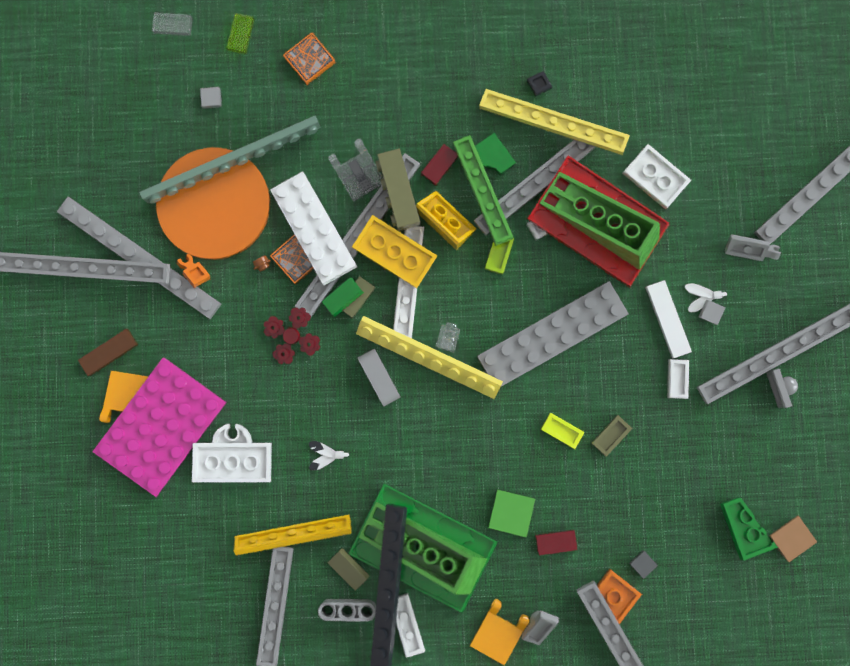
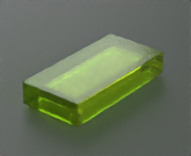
M235 13L227 44L228 51L246 54L254 23L252 16Z

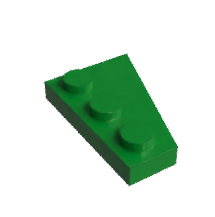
M741 497L720 503L740 560L744 561L778 548L767 536L765 529L755 520V516Z

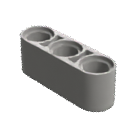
M372 349L359 356L358 360L382 405L386 406L399 399L400 395L376 350Z
M326 599L320 605L318 614L321 619L326 621H370L375 616L376 604L369 599ZM326 605L331 606L333 613L326 614L323 607ZM350 606L353 609V613L345 614L343 607ZM370 606L373 612L367 615L363 613L362 608Z

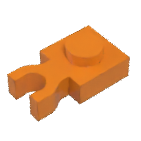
M190 254L186 255L188 261L186 263L182 262L181 259L177 260V265L184 269L183 275L193 288L210 279L209 273L200 262L193 263V258Z

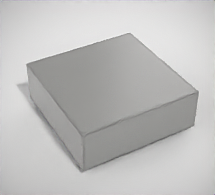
M219 87L200 88L201 106L203 109L222 107L221 90Z
M706 300L699 318L718 325L725 307Z

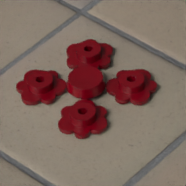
M295 307L291 310L289 321L292 322L293 327L286 330L282 326L283 321L278 320L275 316H271L268 321L264 322V334L266 336L277 338L278 335L283 334V339L286 342L283 345H277V350L273 352V357L278 359L279 364L292 363V356L295 355V352L291 350L290 344H296L298 341L301 345L300 350L306 352L309 356L314 355L315 351L320 349V338L318 336H312V334L308 333L305 337L300 338L297 328L301 326L306 327L307 322L311 319V315L306 312L304 307L300 309Z

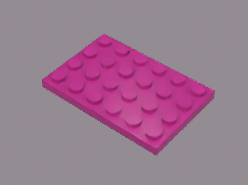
M163 357L92 452L157 497L193 449V443L199 441L227 402Z

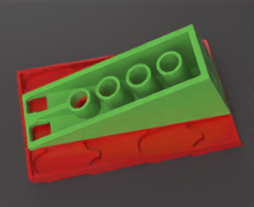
M569 155L528 217V221L628 287H631L669 226L668 221Z

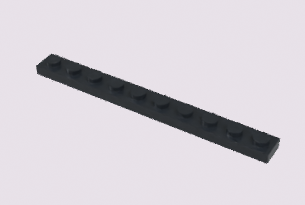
M387 504L385 509L370 666H392L407 507Z

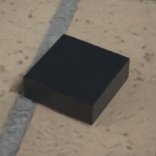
M544 71L527 79V83L535 97L552 89V85Z

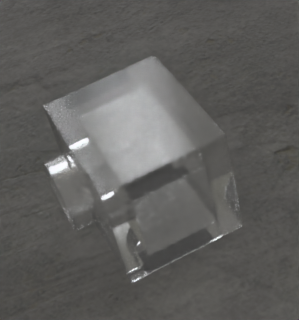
M446 322V325H441L436 348L454 353L460 332L456 324Z

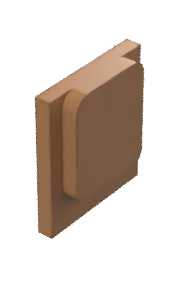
M796 516L769 535L787 562L792 561L817 543L799 516Z

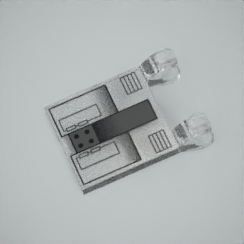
M361 139L354 142L360 154L347 162L340 164L335 154L328 156L330 163L353 202L382 186L380 179H383Z

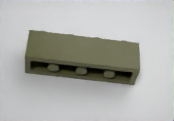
M400 148L378 154V161H375L378 172H382L383 179H380L382 189L387 190L388 197H385L388 209L392 208L393 215L390 216L393 227L397 226L398 231L420 226V219Z

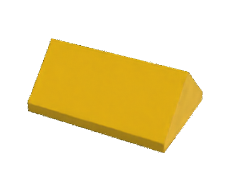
M437 191L416 204L418 214L456 250L476 231V228Z

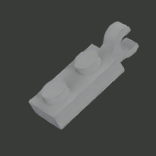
M732 234L725 248V254L763 261L765 257L777 260L781 252L778 251L779 246L769 245L768 241Z

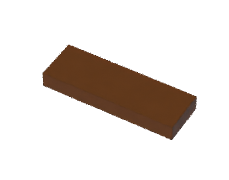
M125 329L80 358L78 362L87 376H92L136 347L138 343L129 329Z

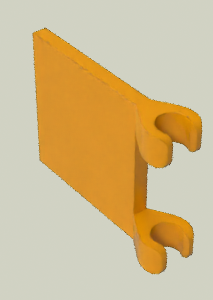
M111 371L104 406L99 420L104 423H110L112 410L123 411L148 376Z
M494 599L470 646L505 666L520 636L529 624V617L522 614L517 626L496 615L502 604L500 600Z

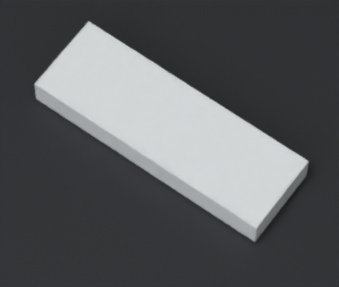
M408 593L398 596L396 625L407 658L425 652V648Z

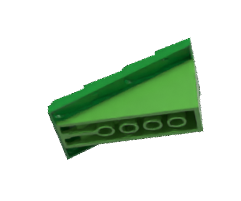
M383 484L348 554L380 570L386 505L394 504L407 507L400 581L459 612H464L498 541L387 484Z

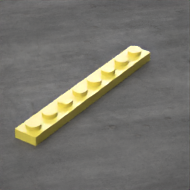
M488 89L485 90L479 105L480 109L623 155L630 136Z
M365 316L360 321L356 332L357 335L495 399L503 381Z

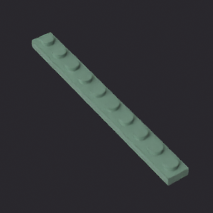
M313 116L139 193L145 202L156 203L161 200V197L174 195L184 187H193L200 180H209L216 173H224L229 171L232 166L247 163L248 159L253 157L259 158L271 149H280L283 144L296 142L301 136L306 134L312 135L318 131L317 129H320L319 122L316 116Z

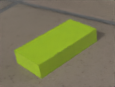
M514 238L495 246L493 241L485 270L503 275Z

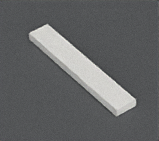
M416 226L405 229L404 235L422 246L424 227ZM399 278L393 330L412 338L417 289Z

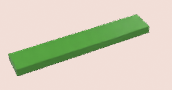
M469 135L454 141L453 146L495 246L512 240L514 237L471 136Z

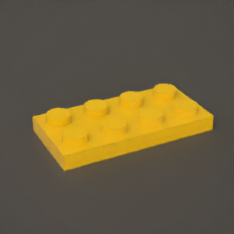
M374 215L371 216L352 246L354 250L416 289L437 258L436 254Z

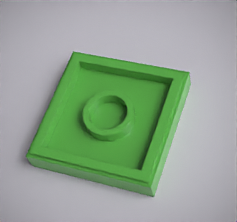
M497 489L488 528L527 537L535 498Z

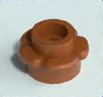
M266 255L252 262L255 266L254 270L258 269L261 272L269 268L271 260H268Z

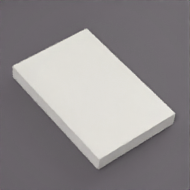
M649 144L646 145L623 172L627 178L665 210L691 181V179Z

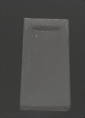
M154 12L152 31L159 34L191 36L193 18L191 15Z

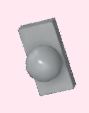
M780 369L767 371L766 374L778 408L791 407L792 403L789 395L797 391V381L789 376L782 377Z
M538 610L532 613L530 624L522 633V639L540 645L559 623L558 617Z

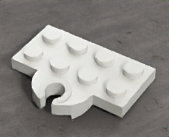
M226 424L217 429L213 435L212 443H193L192 482H271L272 443H252L250 433L242 425H235L238 434L234 439L228 436V431L231 427L230 424Z

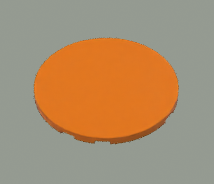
M203 148L190 152L177 160L168 169L161 182L232 152V150ZM249 159L243 165L232 166L227 172L216 173L209 180H200L193 187H184L178 190V193L161 197V200L156 202L160 226L175 246L194 257L217 260L229 258L239 252L241 253L257 240L264 230L269 217L270 195L262 174Z

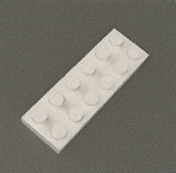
M304 172L270 189L323 285L330 283L357 267Z

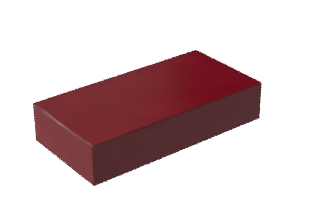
M443 144L421 172V175L436 186L457 160V153Z
M575 530L535 535L538 555L577 550Z

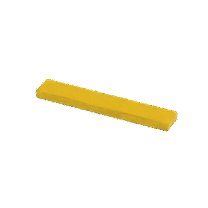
M350 515L235 536L234 552L235 555L352 534Z

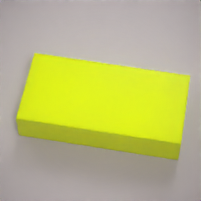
M549 413L540 429L573 449L576 448L584 434L580 429L552 413Z

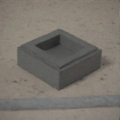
M644 550L629 563L643 579L658 566Z

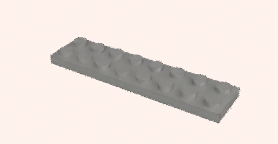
M609 281L483 352L477 358L485 372L503 381L501 385L503 386L629 313Z

